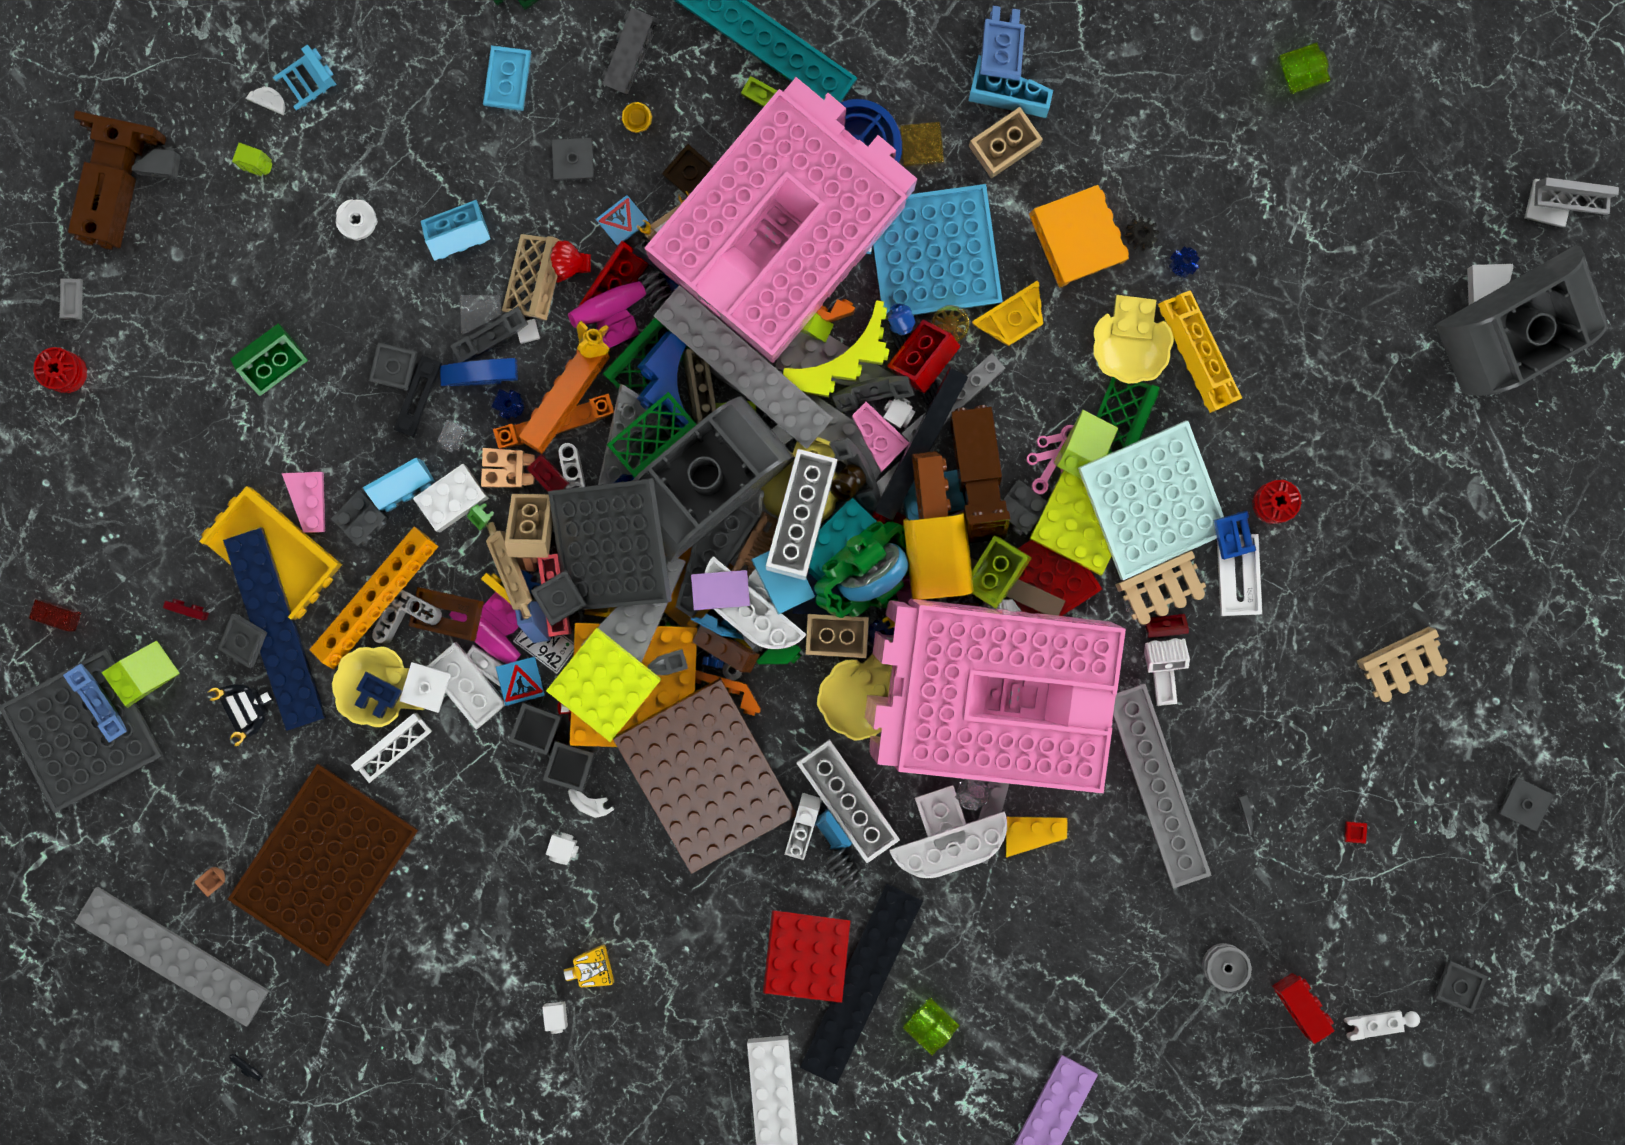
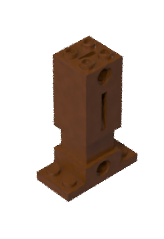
M75 110L74 119L80 122V126L87 128V131L91 132L90 139L95 143L90 163L84 162L68 233L73 235L75 240L81 241L85 245L93 246V244H97L101 248L113 250V247L120 248L136 179L131 176L136 155L142 156L145 143L152 146H157V144L165 145L166 136L154 127Z
M979 405L975 409L968 410L967 408H957L951 412L950 426L960 492H965L966 505L964 512L968 542L989 541L994 536L1005 539L1010 523V513L1007 511L1006 500L1001 501L999 487L1002 480V472L992 407Z

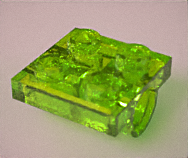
M1317 42L1281 54L1278 57L1291 95L1331 80L1327 71V57L1323 51H1320Z
M929 997L902 1028L933 1055L951 1039L953 1033L960 1025Z

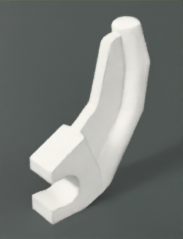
M572 789L568 790L570 801L580 812L594 818L605 816L615 809L613 806L609 809L604 808V803L608 801L607 797L593 799L586 797L582 792Z

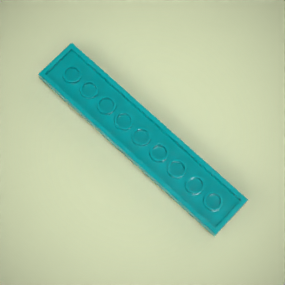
M674 0L790 82L797 77L823 100H825V95L829 93L841 103L857 81L856 76L746 0Z

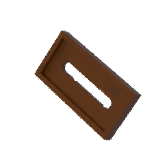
M417 587L416 597L437 608L466 614L467 620L461 622L441 617L439 623L431 625L411 615L410 627L470 641L476 640L484 601ZM419 602L414 603L413 612L419 610ZM426 611V612L424 613V614H427L428 616H430L431 618H433V616H434V615H431V614L429 613V611Z

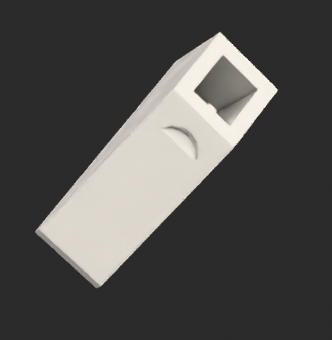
M802 793L784 855L804 860L819 812L821 798Z

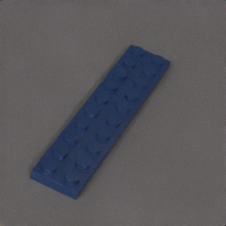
M263 527L223 540L249 620L267 632L260 653L286 731L326 718L295 622L288 618L291 610Z

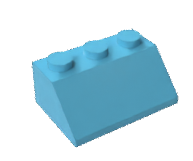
M477 200L421 220L425 242L434 261L490 240L489 231Z
M414 458L364 486L363 489L378 510L389 512L397 507V503L402 500L403 502L414 498L413 494L418 491L423 492L435 481L424 461Z

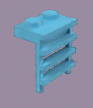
M308 44L301 49L305 54L303 57L273 77L275 81L283 77L300 101L293 106L295 110L306 106V103L312 99L315 100L322 92L325 93L331 86L337 85L331 77L334 75L327 64L323 66L321 63L322 57L317 49L314 48L312 50ZM303 64L319 89L312 92L296 67ZM292 70L309 93V96L304 99L286 75Z

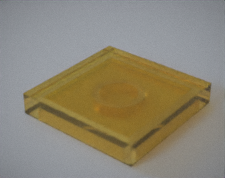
M940 122L900 126L904 167L944 163Z

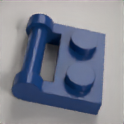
M1248 511L1238 512L1213 520L1222 559L1225 560L1256 551L1247 519L1249 518ZM1236 521H1240L1245 544L1243 547L1241 546Z

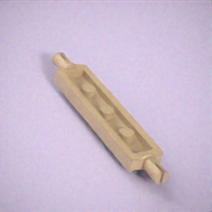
M490 522L486 525L490 534L486 543L513 610H520L523 619H528L531 617L528 604L533 599L516 557H508L505 531H497L494 522Z

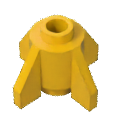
M580 321L576 327L579 338V345L577 347L579 353L587 358L606 355L610 348L603 342V336L609 327L605 325L599 331L596 329L588 330V327Z

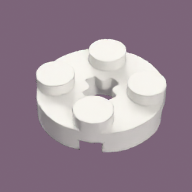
M347 200L339 206L336 212V226L338 230L347 238L356 241L368 237L374 231L378 222L374 209L364 200ZM360 215V223L352 224V216Z

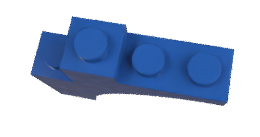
M667 331L637 366L641 370V374L646 379L651 380L637 397L645 410L649 409L667 392L684 409L678 392L677 372L680 358L687 345L671 331ZM669 398L662 402L661 412L673 413L674 404ZM676 407L675 413H681ZM661 414L664 418L672 421L673 415ZM675 415L674 427L683 428L689 423L684 416Z

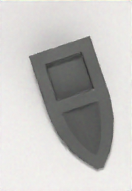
M683 649L657 657L647 668L656 675H668L688 669Z
M1245 794L1237 795L1236 799L1249 835H1252L1253 801L1251 797L1248 798Z

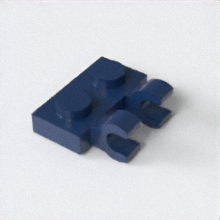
M365 672L356 689L361 694L355 705L365 709L371 697L379 701L372 715L383 718L387 707L394 708L403 690L369 672Z

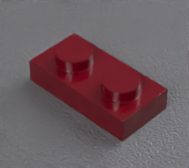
M540 455L526 468L547 491L565 489L570 484L543 455Z
M173 598L172 601L165 600L164 609L192 618L207 620L209 615L208 612L203 611L204 607L195 604L189 607L184 605L185 601Z
M1185 614L1150 617V622L1145 624L1148 638L1189 634Z

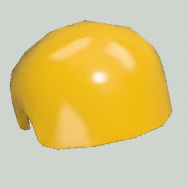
M639 102L630 103L622 112V122L625 128L631 132H643L651 125L652 114L645 104Z

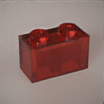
M35 599L28 619L65 631H75L82 612L45 600Z

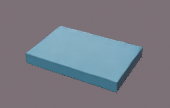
M491 45L483 100L484 106L524 110L531 50Z
M770 551L751 560L778 615L815 597L807 579L802 580L766 570Z

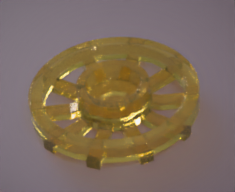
M947 305L941 307L936 311L932 319L933 325L939 328L943 327V330L949 333L953 332L957 342L963 339L969 330L970 322L968 315L957 306ZM950 309L951 313L947 316L945 310ZM954 310L960 313L957 317L953 315ZM942 312L944 319L938 317V314ZM963 316L965 321L959 322L958 319ZM935 320L942 322V324L935 325ZM959 325H966V329L963 330V329H961V328L958 327V326H959ZM956 330L963 334L958 337Z

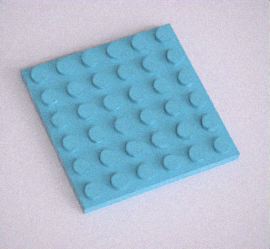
M986 184L911 194L906 200L905 208L873 245L880 299L884 302L883 307L887 308V313L890 311L891 306L899 303L909 306L914 316L995 305L1003 302Z

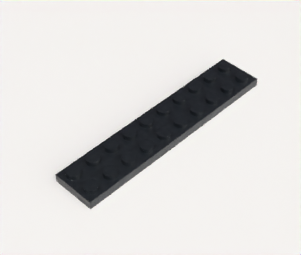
M886 883L846 967L842 1002L830 1001L800 1068L837 1085L923 900Z

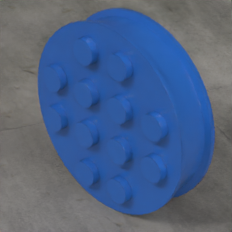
M852 99L841 102L846 107L845 130L867 146L879 135L896 149L895 160L899 163L902 154V138L891 114L879 104L869 100Z

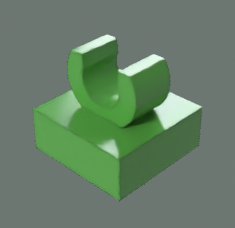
M476 504L467 515L468 519L480 531L486 527L494 514L493 511L489 514L483 511L487 506L486 504L481 506Z

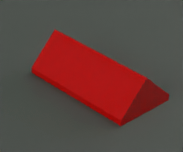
M621 241L579 306L587 300L615 287L637 282L648 266V263L633 254L634 249L624 241Z

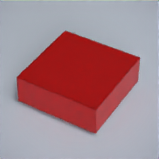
M1346 821L1344 842L1366 844L1367 823Z

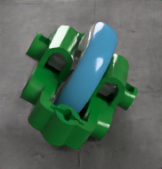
M878 521L872 523L859 535L850 538L846 546L822 567L825 575L814 586L817 594V605L827 610L828 613L843 618L847 614L850 617L859 616L870 606L887 608L889 601H898L896 593L904 587L902 579L909 572L904 526L892 521H888L885 524ZM835 585L838 586L839 591L843 595L842 599L839 595L831 592Z

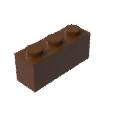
M702 625L693 640L694 644L740 672H751L760 655L732 637L721 636Z

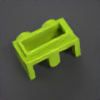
M238 143L232 162L240 169L262 177V174H269L272 168V159L262 150Z

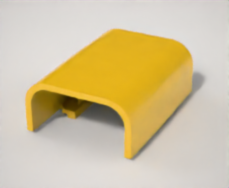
M965 512L946 517L918 520L904 519L912 599H934L973 593Z

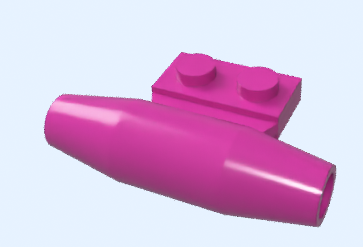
M638 281L608 290L587 300L568 313L569 321L574 328L577 327L580 321L585 325L597 323L596 330L598 331L607 325L609 329L603 336V342L611 348L640 334L633 315L626 309L646 296L645 288Z
M497 592L483 606L474 642L491 656L508 664L517 661L521 656L519 651L506 637L514 633L519 626L517 625L516 612L513 610L512 605ZM451 611L449 614L453 620L461 622L467 620L466 614Z

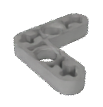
M401 590L381 614L372 633L373 640L384 645L390 643L405 613L425 623L436 625L441 620V610L415 595ZM401 596L405 600H408L407 603L401 602L399 600V597ZM419 602V610L413 612L412 607L414 603ZM426 611H429L432 614H434L433 618H431L430 616L424 613ZM395 612L394 621L389 622V614ZM382 632L385 634L384 638L381 636Z

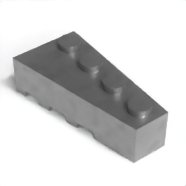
M634 8L626 12L623 22H625L624 28L618 32L616 38L618 44L616 49H612L609 56L610 65L608 68H605L602 74L603 85L625 94L629 93L638 72L636 64L642 62L646 54L644 46L651 42L653 25L658 26L660 19Z

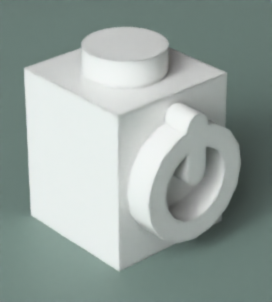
M905 398L889 400L884 408L886 414L883 418L900 430L901 427L906 428L915 411L910 406L911 402Z
M554 833L551 836L546 855H549V860L567 865L572 858H576L579 847L576 846L577 840H573L574 836L562 833V835Z

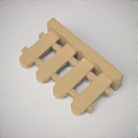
M1192 551L1181 554L1115 584L1118 592L1124 590L1126 595L1122 597L1124 601L1128 600L1134 614L1131 617L1133 620L1137 619L1140 624L1145 625L1150 622L1149 613L1154 610L1158 616H1165L1169 611L1167 605L1172 602L1175 607L1183 608L1187 603L1185 596L1191 594L1195 600H1201L1204 597L1205 592L1203 588L1206 585L1204 582L1200 583L1195 569L1198 567L1196 564L1192 565L1190 561L1195 558ZM1178 566L1180 571L1174 573L1172 568ZM1160 574L1162 579L1156 581L1154 576ZM1181 575L1188 587L1186 591H1182L1177 577ZM1142 582L1144 587L1137 589L1136 585ZM1165 584L1170 598L1164 600L1158 587L1159 585ZM1144 592H1147L1152 606L1146 608L1140 595Z
M1427 627L1357 660L1359 668L1367 671L1364 674L1366 679H1371L1376 691L1372 693L1375 698L1379 697L1381 701L1389 702L1392 698L1391 690L1395 688L1405 694L1409 692V682L1415 680L1420 685H1424L1428 682L1427 673L1431 671L1437 676L1445 675V665L1448 664L1446 658L1442 659L1437 648L1440 645L1439 640L1434 641L1435 638L1439 637L1436 629ZM1424 652L1430 664L1425 668L1419 657ZM1407 661L1412 673L1408 676L1405 675L1401 663ZM1386 670H1389L1393 679V683L1389 685L1382 673Z

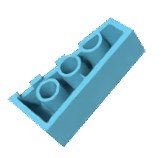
M978 56L968 101L1011 111L1021 107L1025 114L1043 118L1047 117L1053 90L1023 77H1020V80L980 74L981 56Z

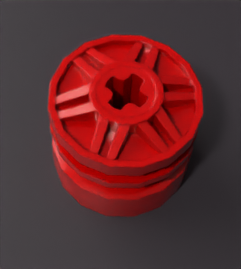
M51 347L45 349L37 356L34 362L33 372L36 380L42 386L60 393L77 391L83 386L87 378V368L81 357L62 348Z
M1274 480L1260 486L1252 499L1253 510L1256 516L1269 524H1279L1294 518L1302 504L1298 488L1285 480ZM1280 497V502L1282 504L1276 505L1278 501L1275 499Z

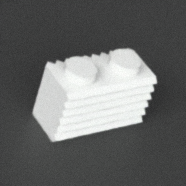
M1173 638L1162 642L1153 640L1145 643L1144 656L1148 673L1189 668L1190 658L1184 638L1182 640Z

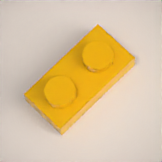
M485 573L481 579L510 603L506 590L501 584V578L495 573H492V575Z

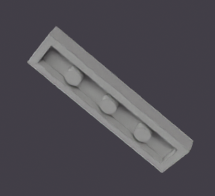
M1546 177L1535 182L1534 206L1608 215L1610 214V199L1619 195V187ZM1542 191H1547L1551 199L1548 202L1541 201ZM1561 193L1565 194L1569 199L1566 204H1563L1558 198ZM1579 196H1583L1587 204L1580 206L1576 199ZM1597 198L1603 199V209L1598 208L1594 203Z

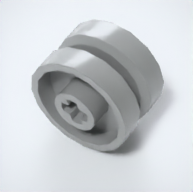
M1216 944L1208 949L1203 957L1202 969L1205 977L1211 984L1222 991L1233 992L1240 990L1251 977L1252 967L1250 959L1243 951L1232 944Z

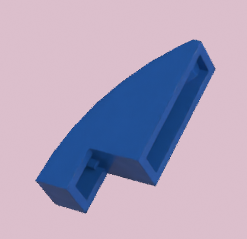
M515 358L490 359L440 366L441 386L501 384V381L518 380L517 360Z

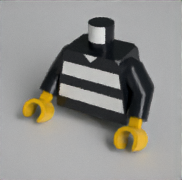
M232 684L220 689L212 688L207 692L213 691L216 693V698H211V701L220 698L236 731L231 735L230 740L233 737L239 738V742L235 743L234 746H239L243 739L246 740L259 732L265 722L264 716L268 714L265 705L273 701L269 690L259 694L256 688L250 689L247 685Z

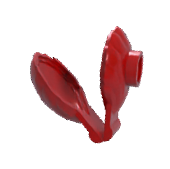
M569 241L556 242L552 248L550 259L552 267L558 275L557 283L565 281L575 273L591 272V254L579 253L578 249Z

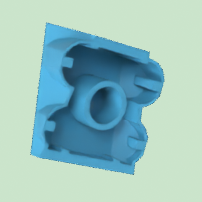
M829 809L817 816L814 826H817L831 845L830 849H843L851 846V840Z

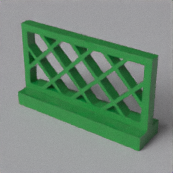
M654 318L604 371L603 375L619 389L620 384L615 378L619 373H628L629 385L624 386L629 387V389L631 387L643 386L644 390L645 386L648 385L645 384L644 376L643 384L631 385V373L641 372V370H631L630 362L633 358H642L643 360L646 357L644 356V347L647 344H657L658 332L662 327L667 331L670 330ZM642 350V356H636ZM628 365V370L622 371Z
M1112 377L1097 417L1102 418L1109 415L1114 426L1128 422L1130 427L1129 433L1120 436L1117 430L1118 438L1112 442L1120 440L1124 448L1140 441L1160 392V387L1144 382L1132 383L1135 384L1133 386L1126 383L1128 388L1117 392L1114 387L1116 378ZM1138 386L1145 388L1144 396L1135 399L1131 389ZM1130 391L1133 401L1122 405L1118 395ZM1116 396L1120 406L1109 411L1107 401ZM1135 403L1138 409L1137 414L1128 418L1124 408ZM1122 409L1126 419L1115 423L1111 413Z
M667 392L606 445L635 478L656 458L694 428L696 423L673 396ZM667 398L674 404L673 413L661 412V404ZM659 406V412L653 411L655 408ZM676 407L681 413H675ZM648 414H658L657 426L645 425ZM661 414L673 415L672 427L660 426ZM675 415L684 416L689 423L683 428L674 427ZM643 419V425L638 424ZM634 426L643 427L642 439L630 438V431ZM645 427L657 428L656 440L644 439ZM660 428L672 429L671 438L668 441H659ZM674 430H680L674 435ZM628 432V438H622ZM618 440H627V451L618 452L613 444ZM630 440L642 441L641 453H629ZM644 442H655L656 451L653 454H643ZM658 443H664V444L658 449ZM620 454H626V460ZM629 455L641 456L640 465L634 470L628 464ZM643 456H649L646 460L643 461Z

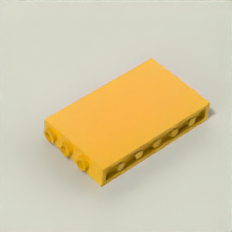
M246 486L237 497L235 496L229 501V507L225 512H221L216 516L213 526L204 530L199 542L208 545L231 565L223 540L263 527L291 610L288 618L291 620L300 619L307 612L305 608L319 598V592L322 588H327L332 583L333 575L342 564L306 533H303L298 526L252 487Z

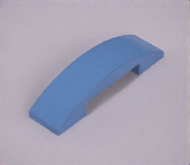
M79 664L63 675L73 691L78 692L99 723V729L108 742L113 741L127 731L121 717L104 690L82 664Z

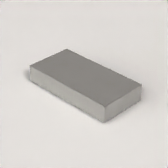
M60 279V319L82 320V279Z

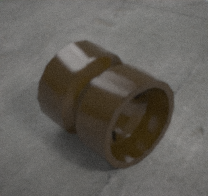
M847 465L832 481L830 491L838 500L847 502L865 484L866 476L858 466Z

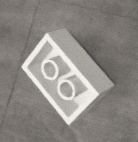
M461 464L413 499L435 531L442 532L468 514L476 504L481 505L489 497L469 468Z

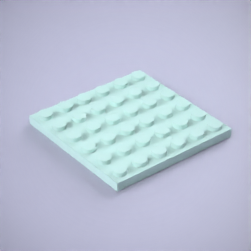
M1183 421L1078 467L1121 580L1130 578L1217 538L1213 520L1222 518L1224 515L1188 421Z

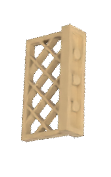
M520 235L502 312L507 313L512 310L510 309L511 301L516 298L518 304L514 308L519 306L524 316L547 320L558 276L552 267L550 256L556 242L561 240L550 236ZM526 240H530L533 246L526 251ZM543 243H546L544 252L541 253L539 247ZM536 251L538 257L531 262L529 255ZM523 260H526L528 265L521 270L520 264ZM541 261L540 269L536 272L534 266ZM531 270L533 276L526 281L524 275ZM521 279L523 285L516 290V282ZM536 281L535 289L532 292L529 286ZM526 289L528 296L521 300L519 294ZM531 300L530 309L527 311L524 305Z

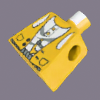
M605 944L576 956L573 959L574 967L564 969L566 981L578 979L581 988L606 986L614 983Z

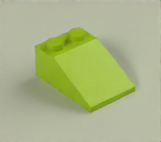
M1082 409L1054 464L1082 479L1078 467L1106 456L1118 427Z
M994 536L972 570L974 590L972 594L997 609L1023 573L1031 557L1000 537Z
M157 641L101 672L127 708L180 674Z

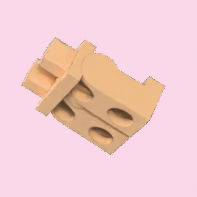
M483 448L482 466L484 468L502 469H482L481 487L524 488V486L534 485L535 477L531 473H524V466H529L533 463L535 455L525 453L522 450Z

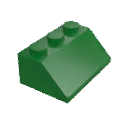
M279 323L230 358L235 370L259 396L308 361L291 336Z

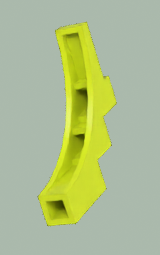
M876 300L873 315L866 330L858 341L844 354L816 367L802 369L784 368L783 375L805 394L829 397V393H834L835 381H832V378L856 381V376L860 377L862 365L858 364L859 362L883 365V360H888L889 349L885 348L886 343L878 342V339H883L884 327H880L881 319L885 320L887 308L883 307L884 302Z

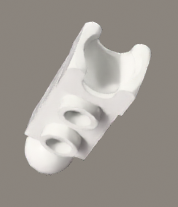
M1400 1010L1359 1017L1344 1018V1022L1350 1026L1354 1025L1355 1029L1347 1033L1346 1037L1348 1040L1353 1041L1367 1037L1405 1032L1404 1025L1416 1027L1420 1023V1017L1414 1011L1407 1012L1402 1017Z

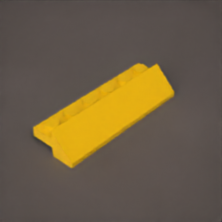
M1191 290L1159 303L1160 313L1172 330L1178 351L1182 354L1186 367L1191 373L1195 386L1199 390L1204 405L1208 408L1209 412L1219 410L1242 399Z

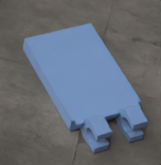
M993 6L990 19H985L980 74L1020 80L1025 25L1019 24L1020 10L1012 9L1009 22L999 21L1001 7Z

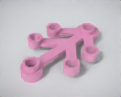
M1074 425L1065 426L1060 434L1048 437L1040 436L1036 441L1039 448L1047 447L1051 443L1061 442L1058 449L1038 454L1030 453L1026 457V462L1029 465H1035L1039 461L1051 459L1041 477L1035 479L1031 487L1035 493L1043 494L1048 490L1047 481L1056 468L1054 461L1067 439V432H1070ZM1041 438L1045 439L1046 445H1040L1039 440ZM1031 455L1035 456L1036 462H1030L1029 457ZM1037 483H1041L1043 485L1042 490H1038L1036 488Z

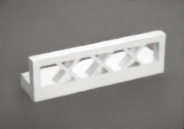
M413 713L351 766L355 771H360L368 783H371L429 735L432 730L418 713ZM419 722L425 732L420 736H412V728ZM400 737L408 738V745L405 749L396 748L397 739ZM411 738H417L411 743ZM384 750L393 751L392 759L389 762L381 761V753ZM368 763H377L376 773L370 777L364 767Z

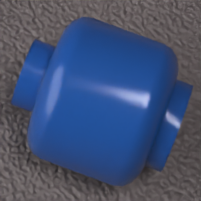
M900 303L890 307V311L886 314V319L892 332L905 335L912 331L915 319L909 306L901 305Z

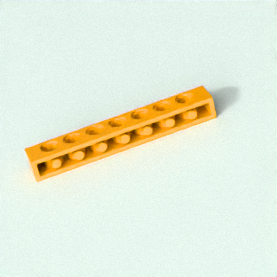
M413 527L309 650L321 663L335 669L340 663L341 658L349 653L439 546L425 533Z

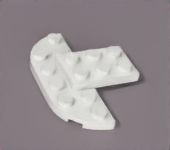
M714 556L709 561L705 573L730 572ZM756 569L748 577L750 606L714 609L750 641L764 648H787L795 645L807 635L782 613L777 614Z
M951 785L915 797L928 837L892 848L889 851L895 862L908 873L921 878L940 877L991 858L999 850L1006 836V814L1003 811L966 824L954 786Z

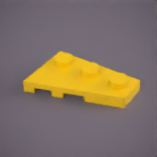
M1006 816L1005 857L1067 839V818Z

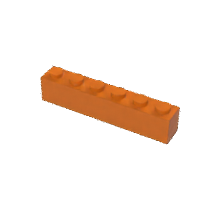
M578 350L576 351L575 357L567 362L563 374L555 379L551 391L544 395L539 408H535L532 412L530 421L520 429L518 437L524 444L540 454L544 453L609 360L610 356L608 353L602 356L587 358L582 356Z

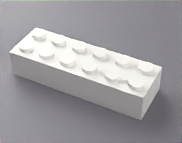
M800 449L797 450L767 559L766 570L806 580L837 466V459Z
M830 739L797 761L799 768L866 863L900 841L893 828Z
M788 1035L748 1039L747 1046L756 1145H798Z

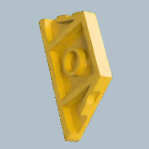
M1036 281L972 321V324L1007 346L1028 335L1043 325L1039 282Z

